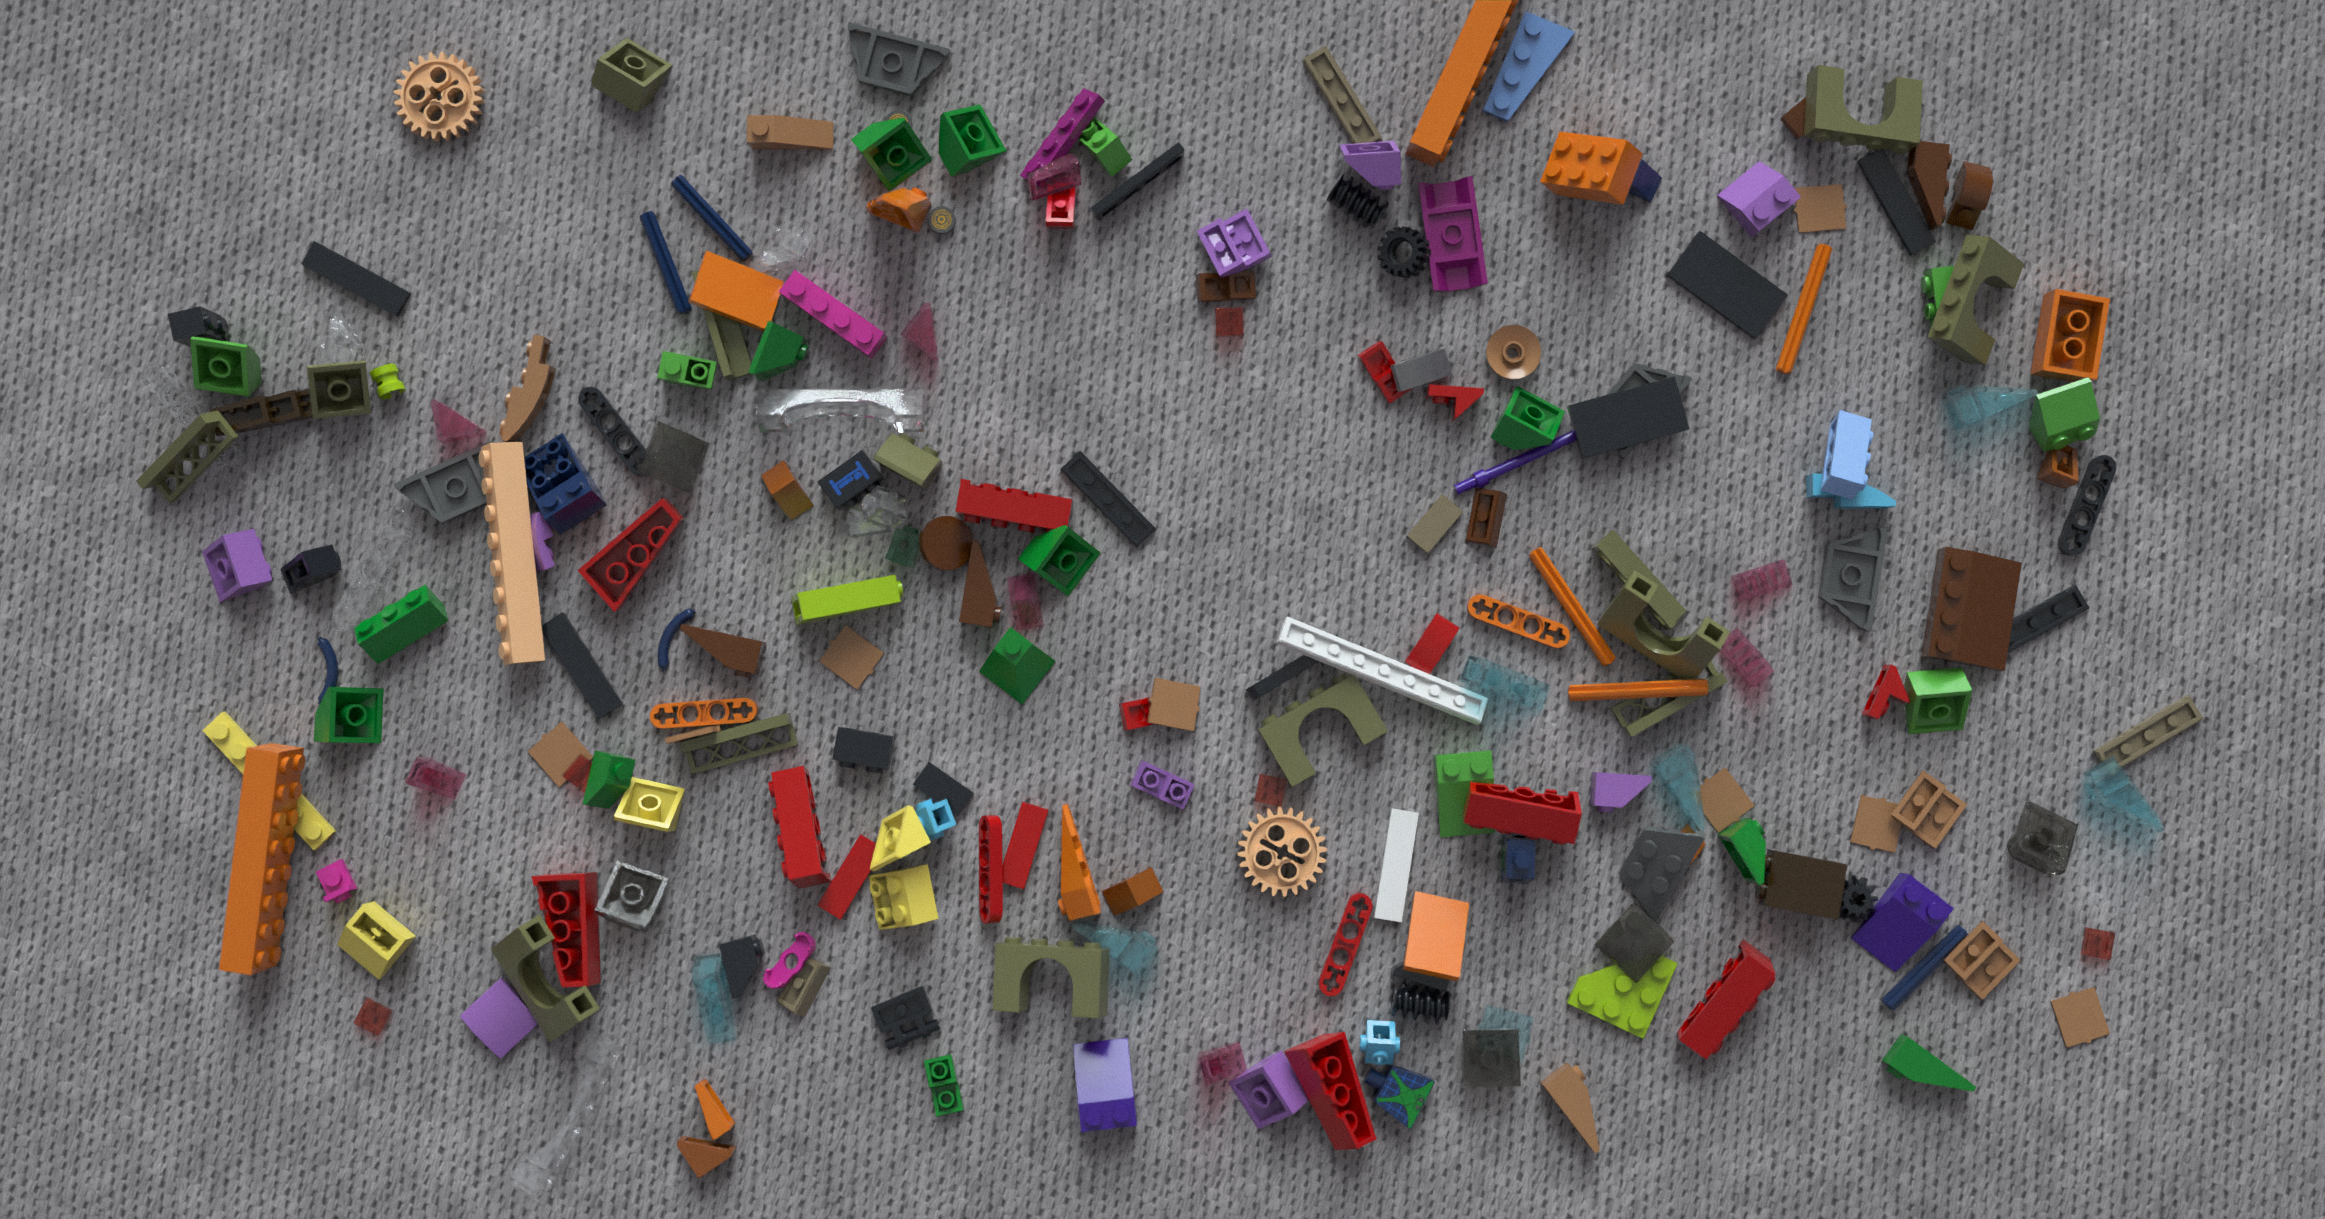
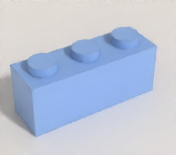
M1839 410L1831 422L1828 432L1821 491L1853 500L1859 490H1864L1868 480L1865 469L1871 457V454L1867 451L1873 439V432L1870 431L1872 419Z

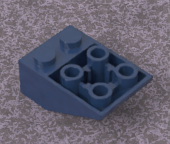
M563 433L524 457L527 485L544 519L560 535L607 506L598 487Z

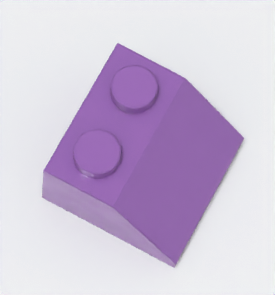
M1394 141L1339 145L1344 160L1373 186H1378L1380 190L1394 189V185H1401L1400 150Z
M1760 161L1717 195L1751 238L1801 198L1783 175Z
M254 529L222 535L202 551L220 603L264 587L272 581L271 567L265 561L262 552V542L257 537Z
M1282 1050L1266 1057L1228 1082L1258 1129L1293 1115L1309 1100Z

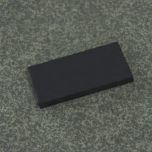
M1701 231L1695 235L1666 275L1754 340L1788 296L1787 293Z
M1675 376L1567 406L1582 459L1690 429Z

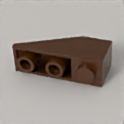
M1920 141L1918 145L1909 151L1907 176L1929 230H1935L1944 223L1947 211L1943 205L1944 197L1947 196L1949 191V181L1946 180L1947 170L1950 169L1952 163V154L1949 153L1950 144Z

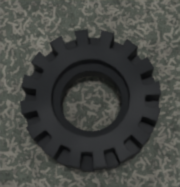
M1404 226L1402 228L1394 227V231L1388 230L1385 233L1387 238L1381 237L1380 239L1383 242V246L1377 247V250L1381 251V255H1377L1378 260L1382 261L1380 266L1386 269L1385 272L1403 278L1415 277L1419 275L1417 271L1423 272L1425 270L1423 264H1428L1430 259L1426 258V255L1431 254V249L1426 247L1430 245L1429 241L1424 239L1426 236L1418 230ZM1408 242L1412 246L1411 258L1407 262L1400 263L1396 258V249L1399 244Z

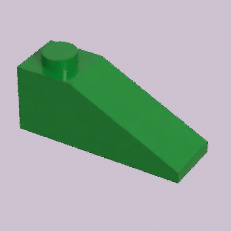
M1903 1034L1899 1035L1882 1059L1888 1065L1886 1071L1899 1080L1905 1077L1915 1082L1973 1092L1977 1088Z

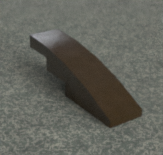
M308 389L301 391L291 390L268 397L262 395L209 409L210 412L219 411L235 433L313 418ZM219 427L215 429L216 436H225Z

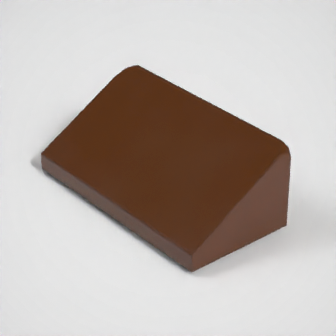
M1475 488L1466 542L1497 548L1507 497L1506 493Z

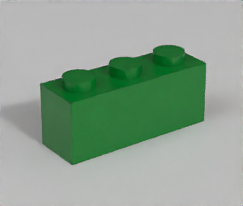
M423 585L417 590L410 591L404 598L394 604L386 606L373 617L363 620L354 629L358 645L379 664L449 620L443 603L426 585Z

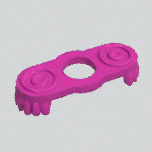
M803 931L795 934L796 941L781 954L779 961L772 969L765 970L766 973L763 974V980L767 987L772 989L783 988L794 975L803 969L805 962L812 955L816 947L815 939L810 934ZM794 953L798 957V964L795 968L788 969L786 959L790 954Z

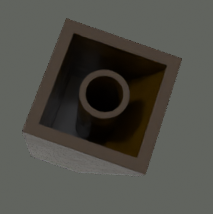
M1768 849L1767 855L1765 854L1764 883L1757 885L1755 891L1756 898H1759L1758 904L1838 920L1848 864Z

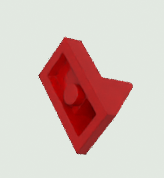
M1048 185L1045 221L1048 229H1075L1076 186Z
M1429 384L1426 389V399H1432L1433 404L1447 405L1449 400H1453L1452 422L1484 394V388Z
M1889 664L1882 667L1861 714L1869 719H1879L1880 716L1883 717L1889 707L1888 697L1902 704L1910 703L1898 670L1894 665Z

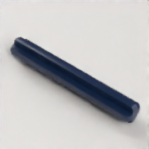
M678 175L671 182L672 187L741 261L747 260L753 252L682 175Z
M652 211L640 215V220L675 309L679 314L688 313L692 310V307L688 303L689 299L657 218Z
M1959 925L1955 926L1882 998L1883 1004L1888 1009L1894 1011L1944 962L1943 959L1968 935L1967 931Z

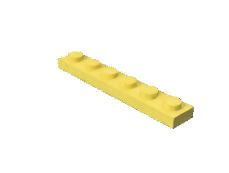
M221 712L202 731L243 774L246 748L257 745L226 712ZM301 794L297 800L296 810L299 816L294 830L313 850H317L336 830Z

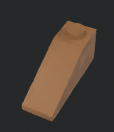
M747 115V143L752 150L833 149V122L779 115Z
M1566 1062L1540 1083L1596 1154L1600 1151L1588 1088L1583 1083L1586 1077L1577 1065L1571 1067Z

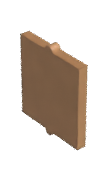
M1842 184L1794 188L1801 196L1795 202L1796 208L1793 210L1797 215L1798 233L1846 229L1845 209L1847 205L1844 204Z
M845 625L836 639L829 642L830 647L819 662L858 690L867 676L873 674V668L884 653Z
M1154 678L1152 695L1148 699L1150 708L1147 723L1194 731L1196 715L1200 710L1198 701L1201 687Z
M562 721L548 734H543L542 739L527 751L558 787H561L573 775H578L579 770L593 758L591 753Z
M711 726L667 737L665 741L668 744H676L722 730L720 726Z
M1725 767L1710 779L1705 778V783L1689 794L1718 833L1734 821L1738 822L1740 816L1755 806Z
M1861 795L1850 842L1869 846L1870 850L1877 848L1895 853L1901 824L1890 814L1897 804L1886 801V798L1876 799Z
M2095 987L2077 993L2071 991L2068 996L2050 1001L2066 1048L2083 1042L2089 1044L2093 1039L2110 1034Z

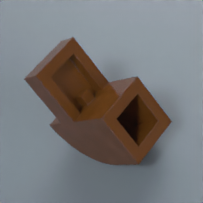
M1966 161L1963 162L1954 183L1956 195L1945 221L1947 224L1973 230L1981 211H1985L1991 195L1993 175L1990 167Z

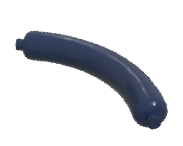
M688 608L682 611L665 628L658 646V666L663 671L667 670L669 666V647L672 638L681 627V624L694 617L696 613L694 609Z
M319 637L317 640L326 661L327 677L324 688L318 696L319 705L328 687H336L338 681V662L335 651L326 638L322 639V637Z

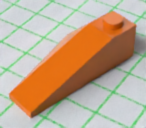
M912 187L911 190L901 188L869 201L866 209L868 213L919 233L931 202L926 197L927 193L918 188Z
M1065 804L1062 806V899L1058 900L1062 915H1068L1070 921L1098 914L1101 912L1102 907L1069 804Z

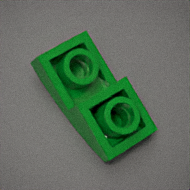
M952 1055L924 1060L936 1117L965 1111Z

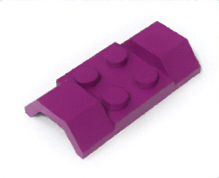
M1473 176L1444 183H1418L1423 230L1426 236L1425 240H1428L1430 243L1426 247L1431 249V254H1427V258L1430 259L1428 266L1430 267L1433 292L1444 293L1487 285L1488 280Z

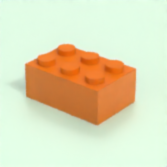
M1559 131L1540 183L1559 196L1624 205L1643 153L1625 139Z
M2054 289L2044 294L2030 375L2068 382H2076L2088 377L2091 382L2097 380L2110 298Z

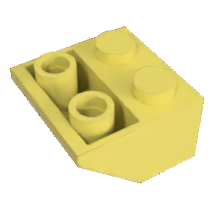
M928 864L868 876L870 892L875 907V918L878 922L879 930L913 926L939 919Z
M374 901L365 903L359 908L345 925L337 945L380 980L416 936Z

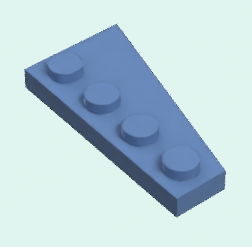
M1525 11L1482 112L1508 122L1572 38L1575 31Z

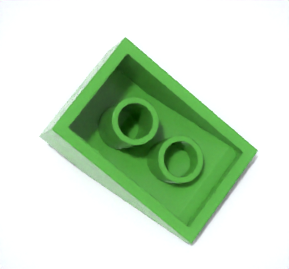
M1491 751L1433 755L1440 837L1495 833V829L1491 828L1476 829L1464 823L1463 810L1470 782L1494 784Z

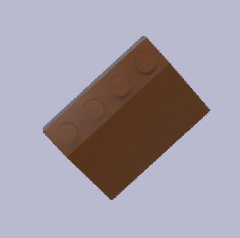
M1951 547L1938 549L1921 657L2005 671L2022 563L1975 551Z

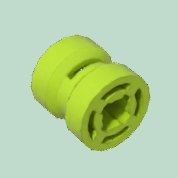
M396 364L382 365L370 371L369 374L372 381L378 385L376 392L379 399L391 398L390 392L399 390L400 394L406 391L404 383L398 380L399 370Z

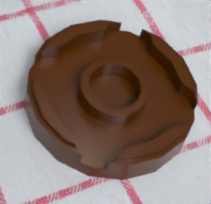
M940 516L930 520L925 525L919 537V550L923 559L935 567V569L951 571L963 566L970 558L973 537L969 528L962 520L953 516Z

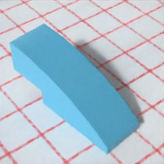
M1822 474L1806 476V498H1834V509H1889L1896 507L1894 499L1867 484L1864 490H1859L1853 500L1821 491Z

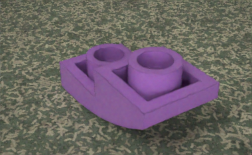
M541 511L530 515L536 572L555 566L553 552L544 542V540L553 537L551 532L552 526L544 519Z
M1141 760L1130 785L1184 809L1195 784Z

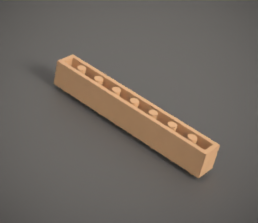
M489 443L481 447L479 464L483 467L484 472L481 487L483 494H486L487 501L484 516L485 520L489 522L490 531L487 536V544L489 549L492 550L490 572L495 579L493 600L498 608L496 628L500 632L501 643L498 647L499 656L503 659V665L537 663L545 661L523 443Z

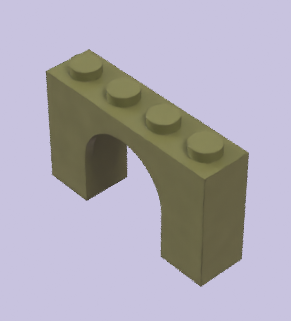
M1818 65L1807 75L1804 137L1813 138L1815 142L1820 143L1834 141L1840 142L1842 146L1861 145L1866 146V149L1869 150L1889 149L1895 154L1908 153L1920 143L1923 80L1903 77L1894 78L1885 86L1884 110L1881 123L1878 125H1866L1855 120L1848 113L1844 105L1845 69Z
M1966 235L1928 338L1960 361L1986 365L1995 339L1981 330L1975 322L1973 314L1975 294L1983 281L1993 287L2015 289L2024 263L1991 237Z
M1634 570L1607 606L1597 625L1680 679H1696L1721 650L1730 631L1706 616L1695 631L1688 636L1671 637L1659 632L1648 622L1644 614V608L1659 585Z
M1345 672L1332 680L1334 685L1324 690L1321 686L1308 694L1310 699L1301 704L1297 700L1286 706L1284 709L1287 713L1278 718L1275 714H1272L1260 721L1262 727L1258 731L1291 787L1316 774L1300 746L1298 736L1301 722L1313 710L1332 708L1342 713L1362 745L1388 732L1355 675L1348 677Z
M538 915L517 927L490 950L551 1043L600 1010L586 986L566 996L557 992L548 983L540 967L539 954L541 949L555 937L541 915Z
M1005 937V941L995 943L993 1011L1019 1013L1028 1010L1030 974L1040 960L1050 958L1063 964L1071 975L1073 982L1072 1017L1099 1019L1107 1016L1110 948H1101V943L1084 942V946H1074V941L1058 940L1057 945L1048 944V939L1035 938L1031 939V943L1022 942L1021 937Z

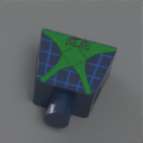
M1517 833L1502 834L1500 883L1528 884L1534 880L1535 840Z
M1389 1065L1385 1074L1370 1068L1364 1078V1083L1377 1089L1372 1098L1373 1101L1409 1129H1412L1435 1083L1434 1079L1427 1075L1396 1065Z

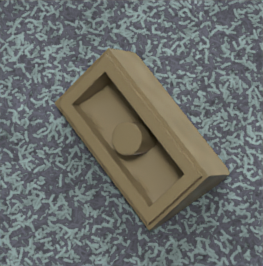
M809 957L803 969L794 975L788 984L784 986L776 1002L793 1014L805 1017L831 967Z

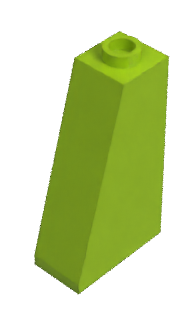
M896 575L799 592L791 598L796 625L898 604L901 602L900 597H903V587L901 581L896 580Z

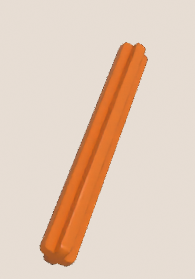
M1819 244L1816 247L1776 366V370L1780 373L1789 374L1792 372L1832 253V247L1826 244Z
M1538 547L1529 554L1530 559L1603 666L1612 663L1616 659L1615 655L1543 548Z
M1706 679L1570 685L1568 688L1570 701L1701 696L1708 694V682Z

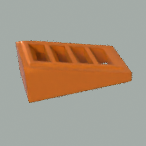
M703 1079L695 1085V1089L712 1140H715L735 1125V1122L707 1079Z

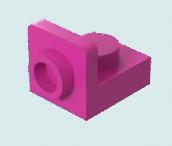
M343 859L316 871L327 894L322 897L324 902L334 900L335 904L341 903L351 898L350 892L357 889Z

